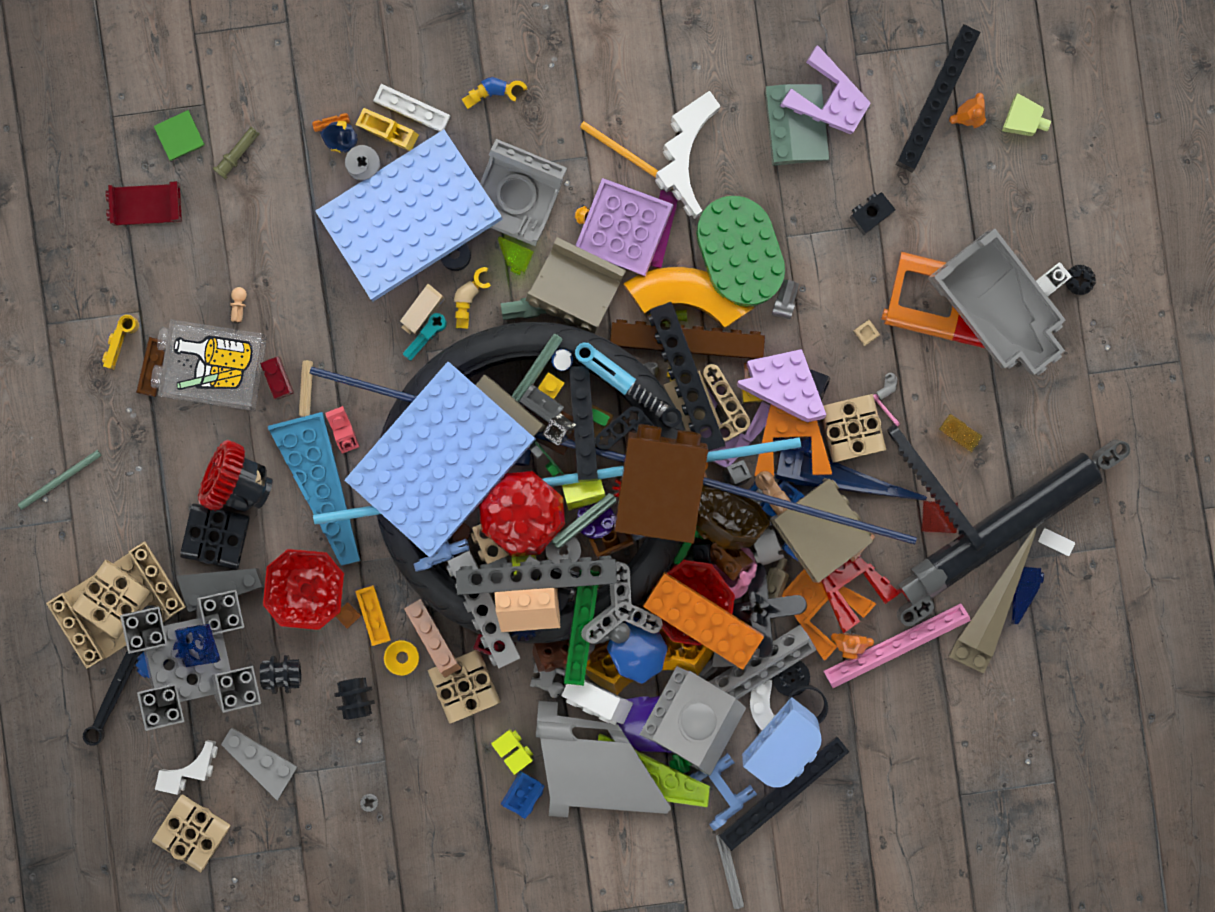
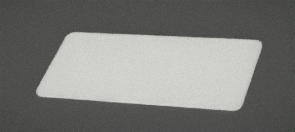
M1044 528L1038 542L1067 556L1070 555L1075 545V542Z

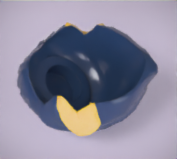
M345 121L331 122L320 132L325 145L331 151L339 153L349 152L356 146L358 141L356 131L352 125L347 124Z

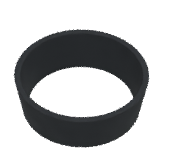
M802 685L795 688L790 693L788 700L796 692L804 689L814 690L822 695L824 706L816 718L819 724L823 722L828 713V702L824 694L818 688L811 685Z

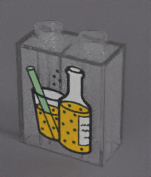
M170 319L169 328L161 327L159 331L157 348L158 350L165 351L163 366H154L151 387L159 389L158 396L167 399L255 412L262 373L260 363L264 361L267 336L262 333Z

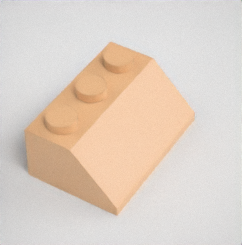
M558 588L495 592L496 614L501 632L560 628Z

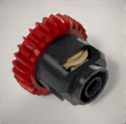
M226 440L217 447L205 470L202 482L200 483L198 501L202 506L214 511L222 508L224 504L244 512L252 507L260 509L270 494L273 480L267 477L265 466L245 458L243 446Z

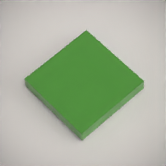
M189 110L154 126L170 161L205 146Z

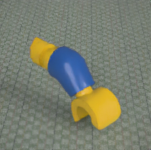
M489 77L481 81V84L477 86L478 89L469 91V95L464 97L462 101L467 109L480 102V98H486L489 95L491 97L493 95L504 96V94H508V97L516 102V97L512 95L513 87L520 86L524 91L528 89L522 81H513L508 85L506 81Z

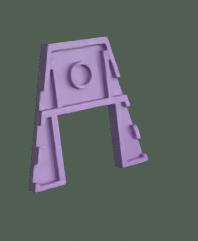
M817 45L806 63L837 84L822 110L793 89L788 91L780 106L790 108L795 113L813 117L812 119L815 121H823L828 123L830 127L852 134L869 107L870 102Z
M712 376L714 379V383L712 385L714 386L717 382L714 376ZM718 386L716 392L719 395H723L725 388ZM707 387L714 408H716L718 404ZM762 401L746 434H740L726 442V448L721 450L748 446L766 426L770 405ZM707 429L700 434L702 437L708 438L712 432L710 429ZM720 429L723 438L729 437L727 429ZM737 458L712 462L726 468L732 465Z

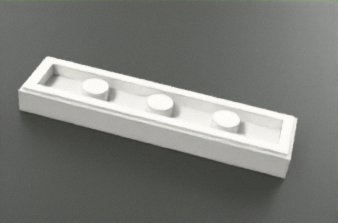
M383 84L380 85L373 102L438 132L445 130L451 117L447 113Z

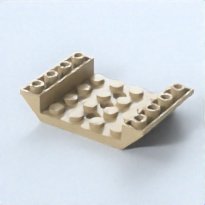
M146 541L113 563L151 590L138 611H141L146 606L156 605L162 611V622L164 623L186 607ZM93 576L46 603L86 669L126 646L124 632L116 639L72 608ZM124 578L119 580V587L124 589L127 586V581ZM98 583L92 585V591L96 594L100 590ZM110 594L107 601L112 605L115 603L116 598L113 594ZM125 605L123 612L128 614L132 612V609L129 605ZM98 610L96 617L101 621L104 619L105 614L102 610Z

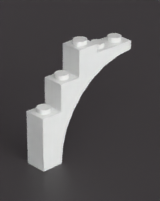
M710 91L672 116L671 126L676 133L679 132L680 134L664 144L663 147L664 156L668 161L671 160L672 163L658 171L655 176L657 178L655 182L660 189L664 188L666 192L672 188L674 189L672 191L678 201L681 200L685 206L683 208L689 216L692 215L694 219L701 215L702 209L696 201L690 185L688 170L689 154L699 130L721 107Z

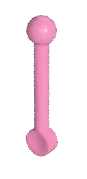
M874 394L873 396L875 402L878 403V405L889 416L892 422L898 427L900 425L898 420L894 418V416L879 400V396L877 394Z

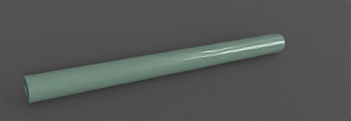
M96 450L18 503V506L21 510L25 509L101 457V453Z

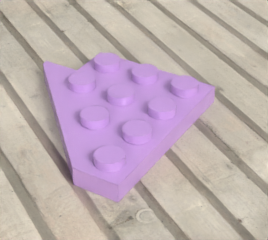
M802 349L747 361V368L751 378L739 380L737 382L739 388L805 422L825 419L826 412Z

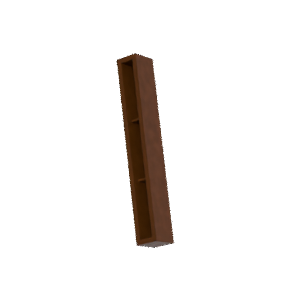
M616 319V322H612L610 342L621 348L664 351L662 343L658 345L654 334L657 333L655 326L646 325L647 322L635 321V324L627 323L628 320ZM661 323L660 325L661 329L668 330L670 328L666 327L665 323ZM680 325L691 354L746 359L763 358L765 335H761V332L750 331L749 334H742V330L731 329L730 332H723L722 328H711V331L704 330V327L692 326V329H686L685 325ZM670 339L667 342V346L670 348H674L678 344L675 339Z

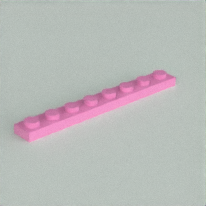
M959 604L865 650L862 654H858V659H847L825 670V676L832 688H835L971 621L963 605Z

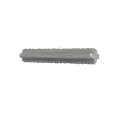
M716 835L734 909H740L744 907L731 852L722 839Z

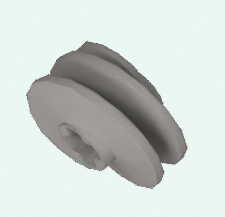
M358 145L347 153L345 167L354 179L363 181L371 178L379 171L380 159L376 151L371 147ZM361 159L363 161L366 159L367 165L365 167L363 165L360 167L359 161Z
M574 536L565 544L568 546L567 550L569 553L561 556L559 554L560 550L551 541L546 547V556L555 564L560 563V559H571L572 562H577L581 555L580 543Z

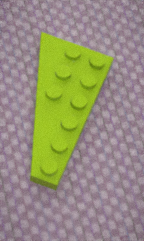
M603 734L598 735V741L615 742ZM635 750L667 802L708 807L710 786Z

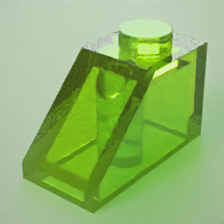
M499 236L497 241L507 266L511 268L510 272L519 276L521 273L526 274L534 256V251Z

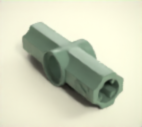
M522 298L520 301L501 303L503 320L521 317L534 318L548 313L542 308L531 306L529 302L525 301L526 298Z

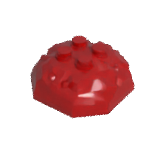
M533 471L506 473L479 504L481 532L511 557L540 555L565 525L563 496Z
M287 549L266 568L263 606L282 627L320 630L341 612L344 572L327 552Z
M683 560L667 572V574L730 614L733 613L735 594L711 563ZM661 618L662 628L672 642L701 645L700 642Z

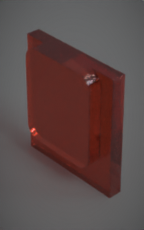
M923 501L922 532L957 533V528H953V522L950 523L948 516H944V510L939 509V504H935V501Z

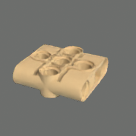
M873 394L823 406L826 417L822 421L833 463L887 450ZM845 405L852 406L853 413L851 415L844 413L843 408ZM874 412L873 415L860 417V415ZM868 419L875 420L876 427L874 429L867 427ZM841 420L839 423L826 425V423ZM850 423H854L858 427L855 434L850 433L848 430ZM831 428L838 429L839 436L837 438L830 436L829 431ZM879 431V434L865 437V434ZM846 439V442L831 445L832 442ZM854 442L861 443L862 450L860 452L853 450Z
M105 559L93 578L86 584L85 589L72 608L100 629L118 639L123 632L121 618L119 617L124 614V606L129 605L132 612H137L151 590ZM121 578L127 581V586L124 589L120 588L118 584ZM94 583H98L100 586V590L96 594L92 591ZM110 594H113L116 598L115 603L112 605L107 601ZM98 610H102L105 614L104 619L101 621L96 617Z
M477 650L456 658L462 666V671L459 674L453 673L444 678L437 667L427 670L449 724L501 702L483 657ZM482 666L484 667V669L469 674V672L474 669H477ZM483 673L487 676L485 684L478 683V674ZM448 680H452V682H450V683H448V684H445V685H443V686H441V687H437V685H439V684H441V683H443V682H446V681H448ZM461 681L469 683L468 691L460 690L459 683ZM491 685V687L486 690H483L478 693L476 692L479 689ZM445 688L449 689L452 693L449 699H445L441 695V691ZM459 698V701L445 706L446 703ZM468 699H474L477 702L475 709L467 707L466 702Z
M182 794L157 831L152 842L171 853L175 859L182 860L201 873L231 825L211 813L208 808L200 806ZM197 807L190 819H188L194 808ZM199 812L205 813V822L198 820L197 815ZM172 818L179 820L180 825L178 828H174L171 825ZM214 818L207 830H205L211 819ZM189 828L195 830V838H190L187 835ZM204 839L211 840L212 848L208 849L204 846ZM178 845L185 847L184 855L177 852ZM195 848L194 851L192 852V854L190 855V857H189L188 860H187L186 858H187L188 855L191 853L192 849Z

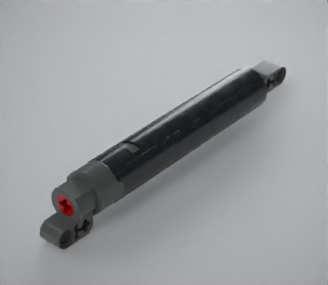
M1114 439L1093 454L1092 460L1085 453L1078 454L974 525L973 528L985 543V546L979 551H976L966 537L961 534L955 540L911 568L912 575L898 584L899 589L908 601L898 609V620L906 626H912L928 616L934 609V604L931 601L932 598L1028 534L1033 528L1038 527L1101 484L1103 478L1099 469H1109L1125 459L1130 454L1129 444ZM1121 444L1122 451L1117 454L1116 448ZM922 602H925V603H924V605H925L924 608H921V607H922V604H921ZM911 612V617L908 620H904V614Z

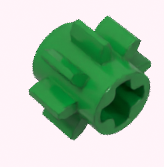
M677 754L672 755L673 760L669 761L671 768L681 773L691 770L690 766L692 763Z

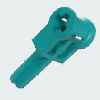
M434 313L429 317L427 325L403 352V355L411 361L428 341H431L438 332L445 329L447 325L445 317L440 313ZM435 318H436L437 320H439V319L441 318V323H442V325H441V326H439V325L434 326L435 323H434L433 320H434Z

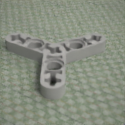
M616 562L617 571L620 568L623 569L622 572L617 574L618 584H610L611 605L582 629V638L589 643L598 642L623 621L651 633H657L662 628L663 624L660 617L631 604L630 570L622 562ZM623 585L624 592L622 595L618 596L616 592L617 588ZM619 607L628 610V614L620 612L618 610ZM639 611L641 618L634 622L633 616ZM609 616L610 624L604 627L603 619ZM648 619L655 622V625L651 626L645 622ZM590 630H593V631H594V632H593V637H589V636H590Z

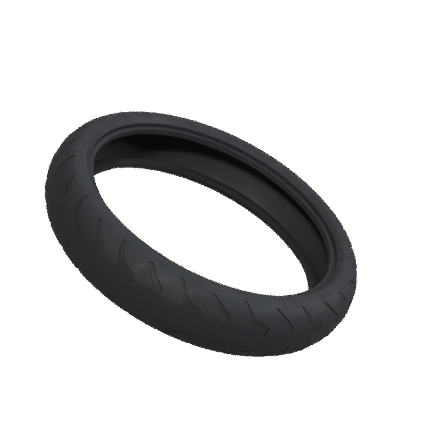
M545 322L506 324L465 337L447 347L427 362L402 391L418 396L447 362H450L469 379L484 370L504 363L536 360L553 334H557L562 338V342L556 350H568L573 357L572 366H585L576 359L575 350L579 344L589 343L636 378L635 383L637 385L640 384V387L646 389V392L651 393L653 397H657V400L662 401L663 404L676 408L668 393L655 376L634 356L618 345L589 331ZM582 348L579 352L582 358H588L591 354L587 348ZM596 359L592 360L599 366H601L603 369H605L607 372L609 371L607 367H605ZM589 369V373L601 378L599 375H597L595 372ZM613 387L627 400L631 407L640 408L656 427L662 428L661 433L665 438L677 439V432L679 430L686 431L682 420L677 427L669 428L659 420L654 411L644 407V404L639 403V400L633 399L631 394L628 395L627 392L624 395ZM396 399L385 421L380 439L408 408L411 402ZM670 412L666 415V419L669 423H675L677 415ZM378 514V524L385 545L394 563L409 585L423 600L446 618L482 635L481 630H476L472 620L475 618L472 612L468 613L463 602L466 599L464 595H457L456 578L451 577L441 563L432 565L429 569L416 572L414 563L428 556L382 514ZM645 537L640 549L627 564L630 570L632 605L637 606L652 592V588L655 587L654 585L657 584L664 572L667 573L683 542ZM605 584L597 589L593 619L611 605L610 584ZM623 585L617 588L616 592L618 596L622 595L624 592ZM469 594V596L477 598L479 594ZM575 600L568 602L567 606L559 612L560 628L511 631L509 634L513 642L549 643L570 639ZM479 605L477 613L480 616H485L488 613L487 606ZM619 607L618 610L620 612H623L625 614L628 613V610ZM609 616L603 619L604 627L610 624ZM490 622L486 625L485 629L489 634H494L497 627L494 623Z

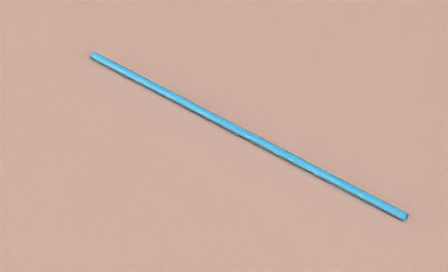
M800 438L712 451L708 452L706 462L800 448L801 441ZM623 466L597 470L598 480L622 476ZM577 473L542 478L551 487L580 483L578 482ZM373 506L316 514L313 515L314 524H322L381 513Z

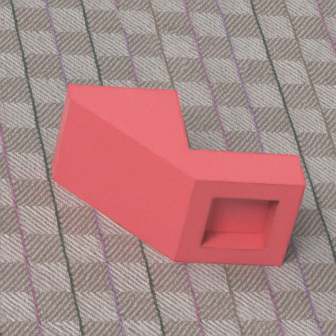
M344 407L326 412V418L332 428L335 441L341 453L343 454L358 448L359 443Z

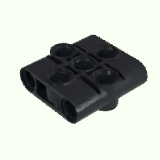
M193 503L187 521L180 557L237 570L242 556L250 516L222 509L211 510L210 512V509ZM219 512L224 516L221 523L215 521V515ZM195 527H198L201 531L200 536L197 538L192 535V530ZM217 531L220 535L217 542L211 540V533ZM233 535L238 538L236 546H232L229 543V539ZM209 550L215 552V558L212 561L206 557Z

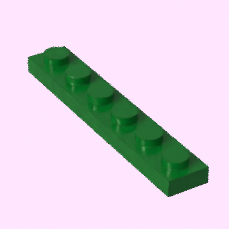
M579 570L578 578L581 576L582 570ZM591 571L594 577L600 575L598 571ZM598 585L577 586L564 684L584 686L590 643L585 641L581 634L582 629L593 620Z

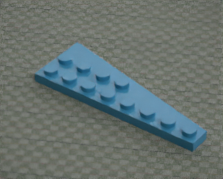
M323 412L267 426L313 514L347 510ZM350 519L320 524L341 566L360 561Z

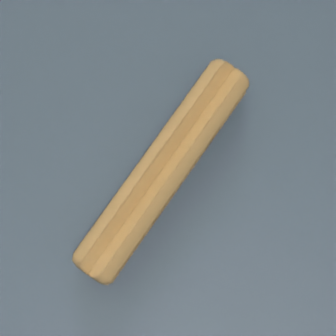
M308 360L302 362L299 416L301 417L310 415L312 375L309 372L311 366L313 367V362Z

